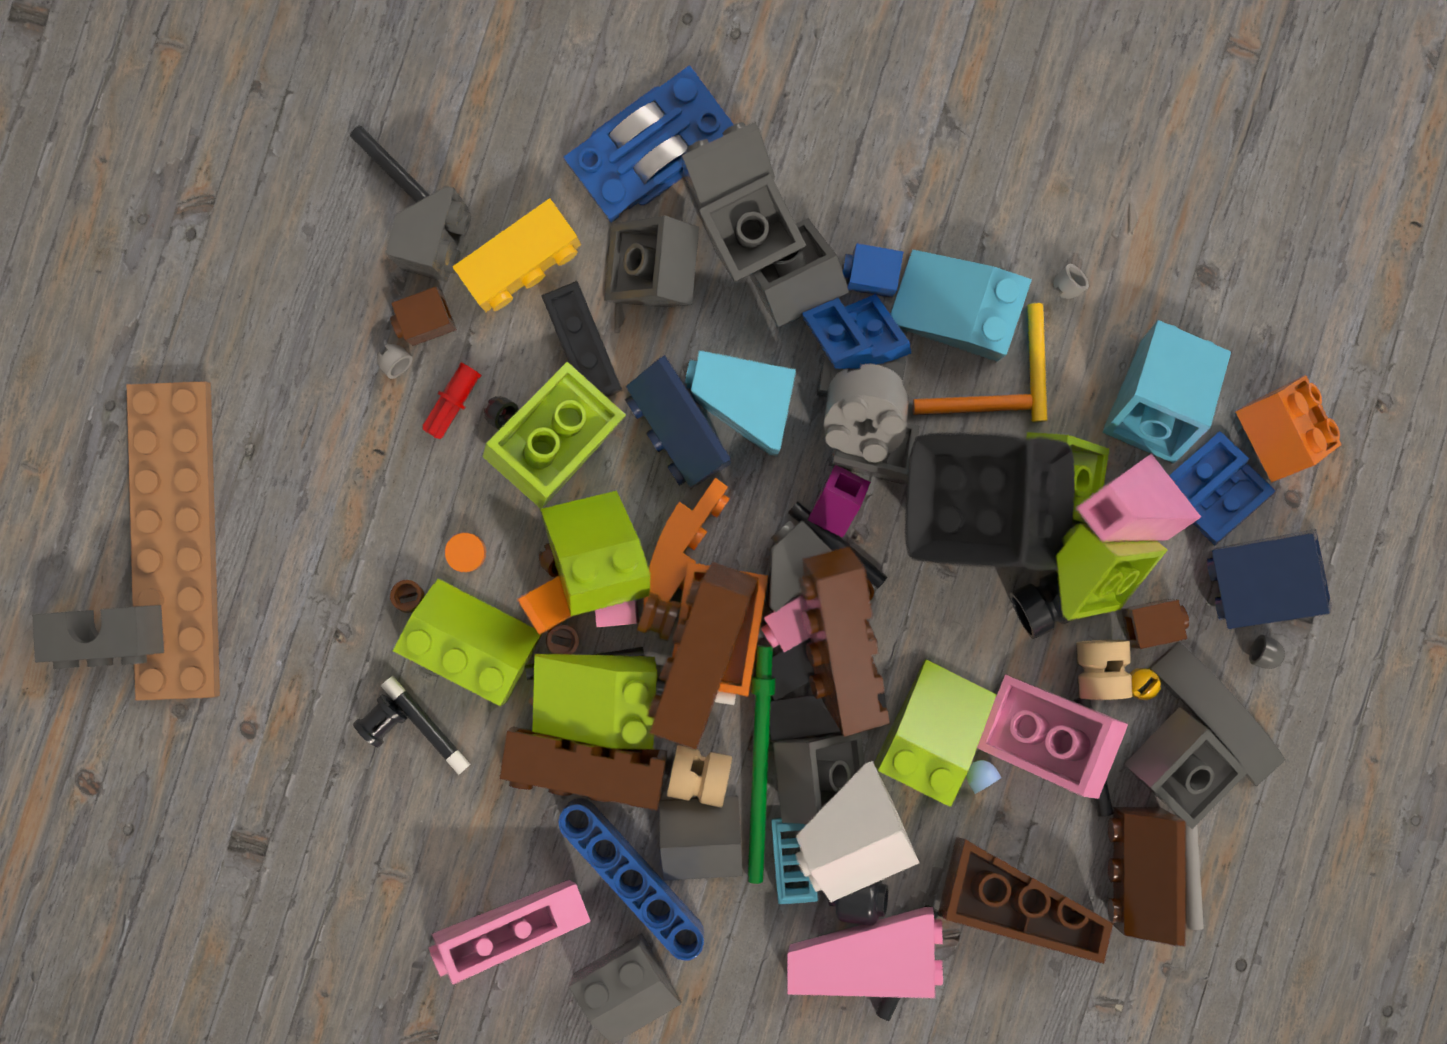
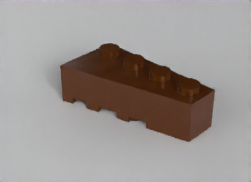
M849 546L802 559L804 576L799 577V586L804 600L807 601V610L802 612V616L811 643L806 644V652L809 662L814 669V675L809 676L810 687L814 697L822 699L844 737L889 724L888 710L885 707L883 708L877 694L885 692L883 678L878 674L872 655L879 653L876 638L871 625L867 621V619L873 617L864 566Z
M712 562L701 582L693 581L686 599V604L692 606L688 620L680 619L673 638V642L679 644L675 658L667 657L660 676V680L667 682L662 695L655 693L647 717L654 719L650 730L651 734L697 750L717 697L721 679L725 674L733 652L734 642L743 624L748 602L759 579L758 577Z
M511 727L507 730L499 779L509 781V786L517 789L530 790L533 789V786L547 788L549 793L571 796L573 793L588 796L589 799L595 801H613L634 807L657 810L661 797L668 751L661 749H613L532 732V729Z
M956 837L938 916L969 927L1094 962L1105 963L1113 927L1112 922L1063 896L968 840Z

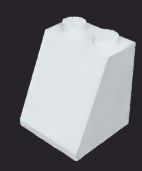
M873 761L865 764L796 835L802 850L796 853V858L805 877H809L816 892L823 890L830 902L919 863L891 796Z

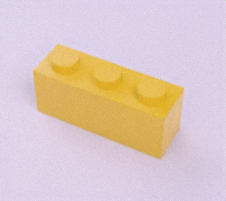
M549 198L452 267L485 312L490 309L498 311L513 300L512 294L521 287L525 286L528 289L539 283L545 277L544 271L556 263L558 266L564 265L577 255L576 249L581 246L578 236Z

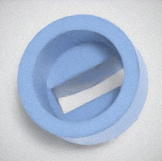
M983 760L973 762L967 773V782L975 794L1002 778L993 764Z

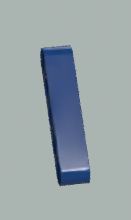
M577 798L568 802L561 812L558 821L559 829L565 838L674 957L684 961L697 957L704 945V928L700 920L592 802L584 798ZM572 810L583 811L588 816L589 824L584 828L574 827L569 822V812ZM599 840H609L614 844L616 853L611 857H602L596 852L595 843ZM626 870H636L642 875L643 882L638 886H628L622 880V873ZM660 899L668 903L670 910L665 915L657 916L649 910L648 905L653 900ZM684 929L691 930L696 934L697 939L691 945L680 944L675 938L677 932Z

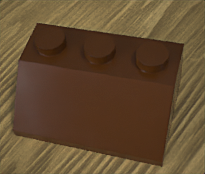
M1114 807V818H1109L1108 836L1110 842H1113V858L1108 860V877L1110 882H1113V898L1108 900V917L1110 922L1124 936L1173 946H1185V820L1161 807Z

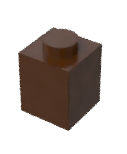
M436 286L391 303L395 315L390 316L392 327L399 339L404 337L405 341L412 346L457 330L445 296Z
M1163 599L1121 609L1127 638L1132 648L1144 649L1188 639L1186 629L1189 628V617L1183 605L1180 606L1177 599Z

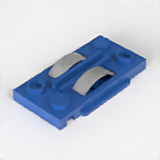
M689 65L660 87L656 86L592 132L591 137L565 155L564 160L610 223H612L627 208L631 209L637 204L642 206L648 204L684 177L682 155L687 153L686 149L690 145L703 139L712 142L722 137L723 132L734 124Z

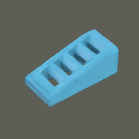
M782 818L771 819L778 904L818 901V893L814 890L808 876L805 877L802 871L784 872L783 869L784 865H798L799 863L796 854L782 855V849L797 848L800 845L797 838L781 839L780 832L799 831L807 824L782 823ZM807 881L808 887L785 889L786 882Z

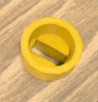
M1137 668L1130 672L1132 676V696L1134 698L1150 700L1158 695L1161 683L1154 671L1146 668ZM1152 678L1153 682L1141 694L1138 690Z

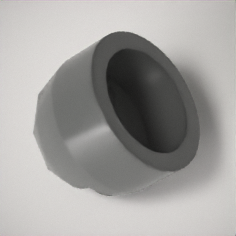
M1260 635L1256 638L1249 654V661L1252 665L1265 669H1274L1280 666L1285 658L1283 646L1277 640L1265 635Z

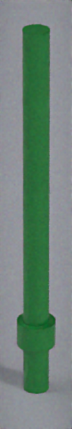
M757 645L756 676H752L751 694L755 695L747 881L753 884L763 883L770 706L771 695H775L776 678L772 677L773 646Z

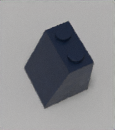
M1316 529L1218 547L1212 550L1213 557L1207 558L1210 579L1212 582L1218 581L1221 596L1215 597L1218 619L1226 620L1228 629L1330 614L1332 603Z

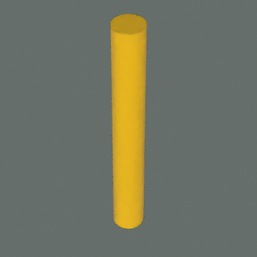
M1032 303L1027 305L1030 392L1032 395L1031 420L1032 422H1045L1048 420L1043 303Z

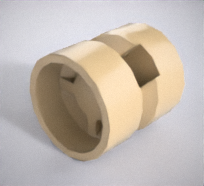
M1078 641L1077 663L1084 668V672L1078 676L1079 698L1091 700L1131 698L1132 676L1125 671V666L1131 663L1130 641Z
M677 745L667 796L687 801L693 796H697L702 804L722 808L732 756L710 752L705 757L701 756L699 749L695 750Z

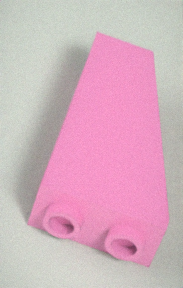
M1152 453L1077 507L1102 542L1169 540L1201 517Z
M567 880L432 934L435 945L428 949L440 977L447 974L452 984H455L591 921L576 883Z
M923 907L880 919L874 925H859L790 944L787 953L788 994L935 998V985H943L942 960H935L934 944H942V919H934L933 907Z

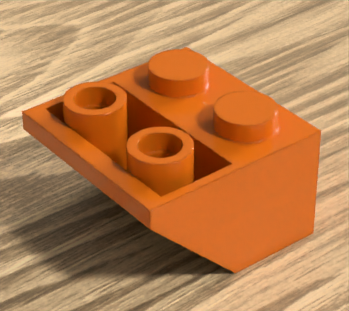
M1306 375L1235 411L1271 483L1316 465L1342 445L1339 440L1340 431L1333 419L1327 417L1321 405V393L1315 384L1310 383Z

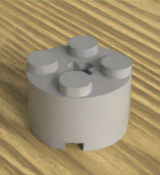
M875 364L860 365L859 370L848 373L847 368L839 372L832 379L828 388L824 420L826 443L843 453L863 457L869 462H880L887 457L888 453L895 450L905 438L907 431L908 392L903 387V381L899 375L886 367Z

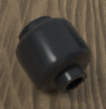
M882 880L833 902H830L828 899V904L835 907L837 918L842 922L874 925L878 921L879 916L885 917L889 894L888 885L882 884Z

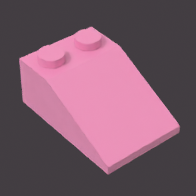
M1005 675L977 748L1083 797L1099 799L1128 724Z

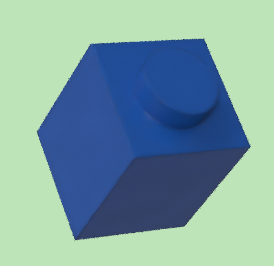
M856 243L853 254H845L842 268L844 278H848V290L892 298L897 291L904 251Z

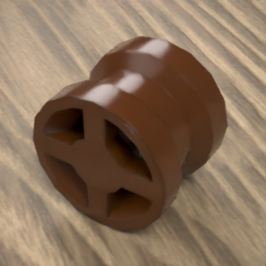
M651 592L644 607L637 631L642 633L652 631L657 633L660 639L668 641L681 603L674 600L669 603L662 601L659 595Z

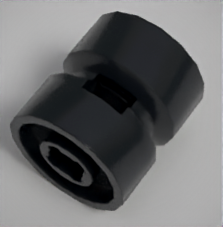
M1058 570L1040 578V584L1037 587L1033 584H1027L1010 593L1015 613L1023 628L1032 639L1054 630V624L1057 621L1061 624L1073 621L1068 620L1062 612Z

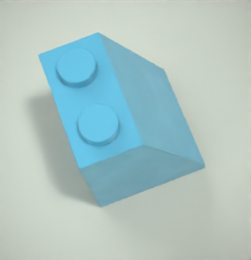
M1157 320L1139 344L1102 433L1152 453L1171 463H1175L1211 427L1231 351L1217 346L1211 341L1203 340L1180 330L1174 325Z
M699 351L697 361H689L685 384H687L686 389H691L693 400L767 454L772 456L778 455L796 370Z

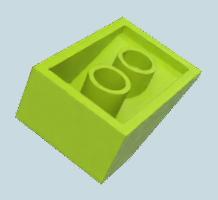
M566 362L486 443L482 457L541 509L572 478L625 418L626 414L572 365Z
M617 490L540 509L571 616L650 595L651 574L640 540Z
M535 654L532 732L613 749H654V735L650 733L654 719L647 717L657 687L655 657Z
M925 659L874 761L876 769L951 807L969 771L997 694Z

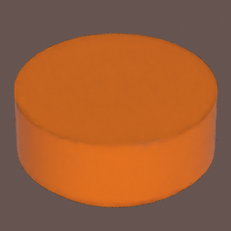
M459 533L448 541L445 547V558L454 570L472 572L480 568L486 559V546L474 534Z

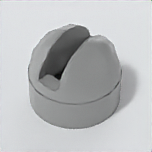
M1068 264L1061 269L1053 282L1054 290L1060 288L1063 292L1060 297L1065 299H1074L1089 287L1085 274L1073 264Z
M387 344L385 347L388 350L384 354L380 351L377 353V363L388 378L394 379L402 375L410 367L413 358L400 345Z

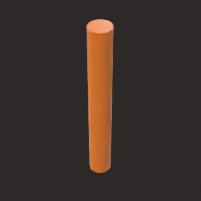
M1032 395L913 399L912 408L914 415L1031 410Z

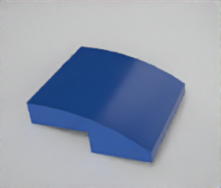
M876 294L846 307L843 306L839 298H836L802 313L803 319L834 368L850 369L860 368V365L863 364L878 365L911 354L909 340Z
M1221 431L1169 475L1201 516L1193 524L1214 546L1265 503L1276 491L1247 464L1249 458Z

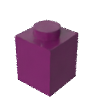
M834 465L816 499L808 521L843 538L858 513L871 482Z

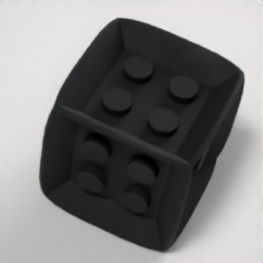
M935 433L917 436L911 450L907 478L905 536L909 557L916 561L977 567L1022 566L1036 570L1058 569L1057 555L1065 546L1063 539L1072 529L1075 469L1070 445L1066 442L1050 438L1034 437L1027 439L1004 434Z

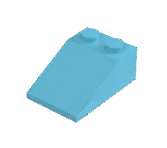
M912 250L890 315L902 330L998 362L1007 355L1032 279L994 266Z

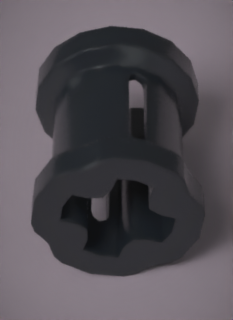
M383 694L377 698L378 704L363 719H357L353 723L358 734L376 748H379L384 743L383 738L397 723L402 724L407 720L406 714L391 698Z

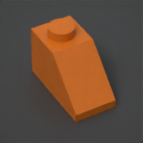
M559 576L517 599L538 634L550 631L555 626L572 617Z

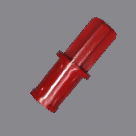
M462 362L458 365V369L444 391H438L437 394L440 397L422 425V429L437 439L444 437L460 409L465 410L466 406L463 404L478 379L482 376Z

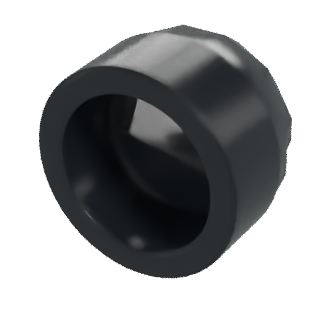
M495 396L488 400L489 405L487 408H484V417L490 425L500 430L519 411L516 403L508 398Z

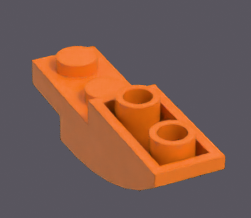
M717 478L712 481L693 510L681 502L677 504L658 539L649 566L651 574L650 593L659 595L662 601L669 603L678 588L682 591L684 590L688 562L696 563L695 560L684 554L685 550L690 547L695 551L708 532L702 528L703 524L710 514L717 518L730 500L729 497L724 495L728 490V486ZM644 597L643 610L646 605L648 597Z

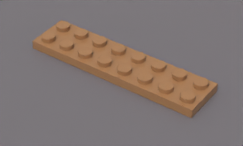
M203 381L127 384L133 607L161 605L164 653L147 655L148 663L134 664L135 701L220 696L211 383Z

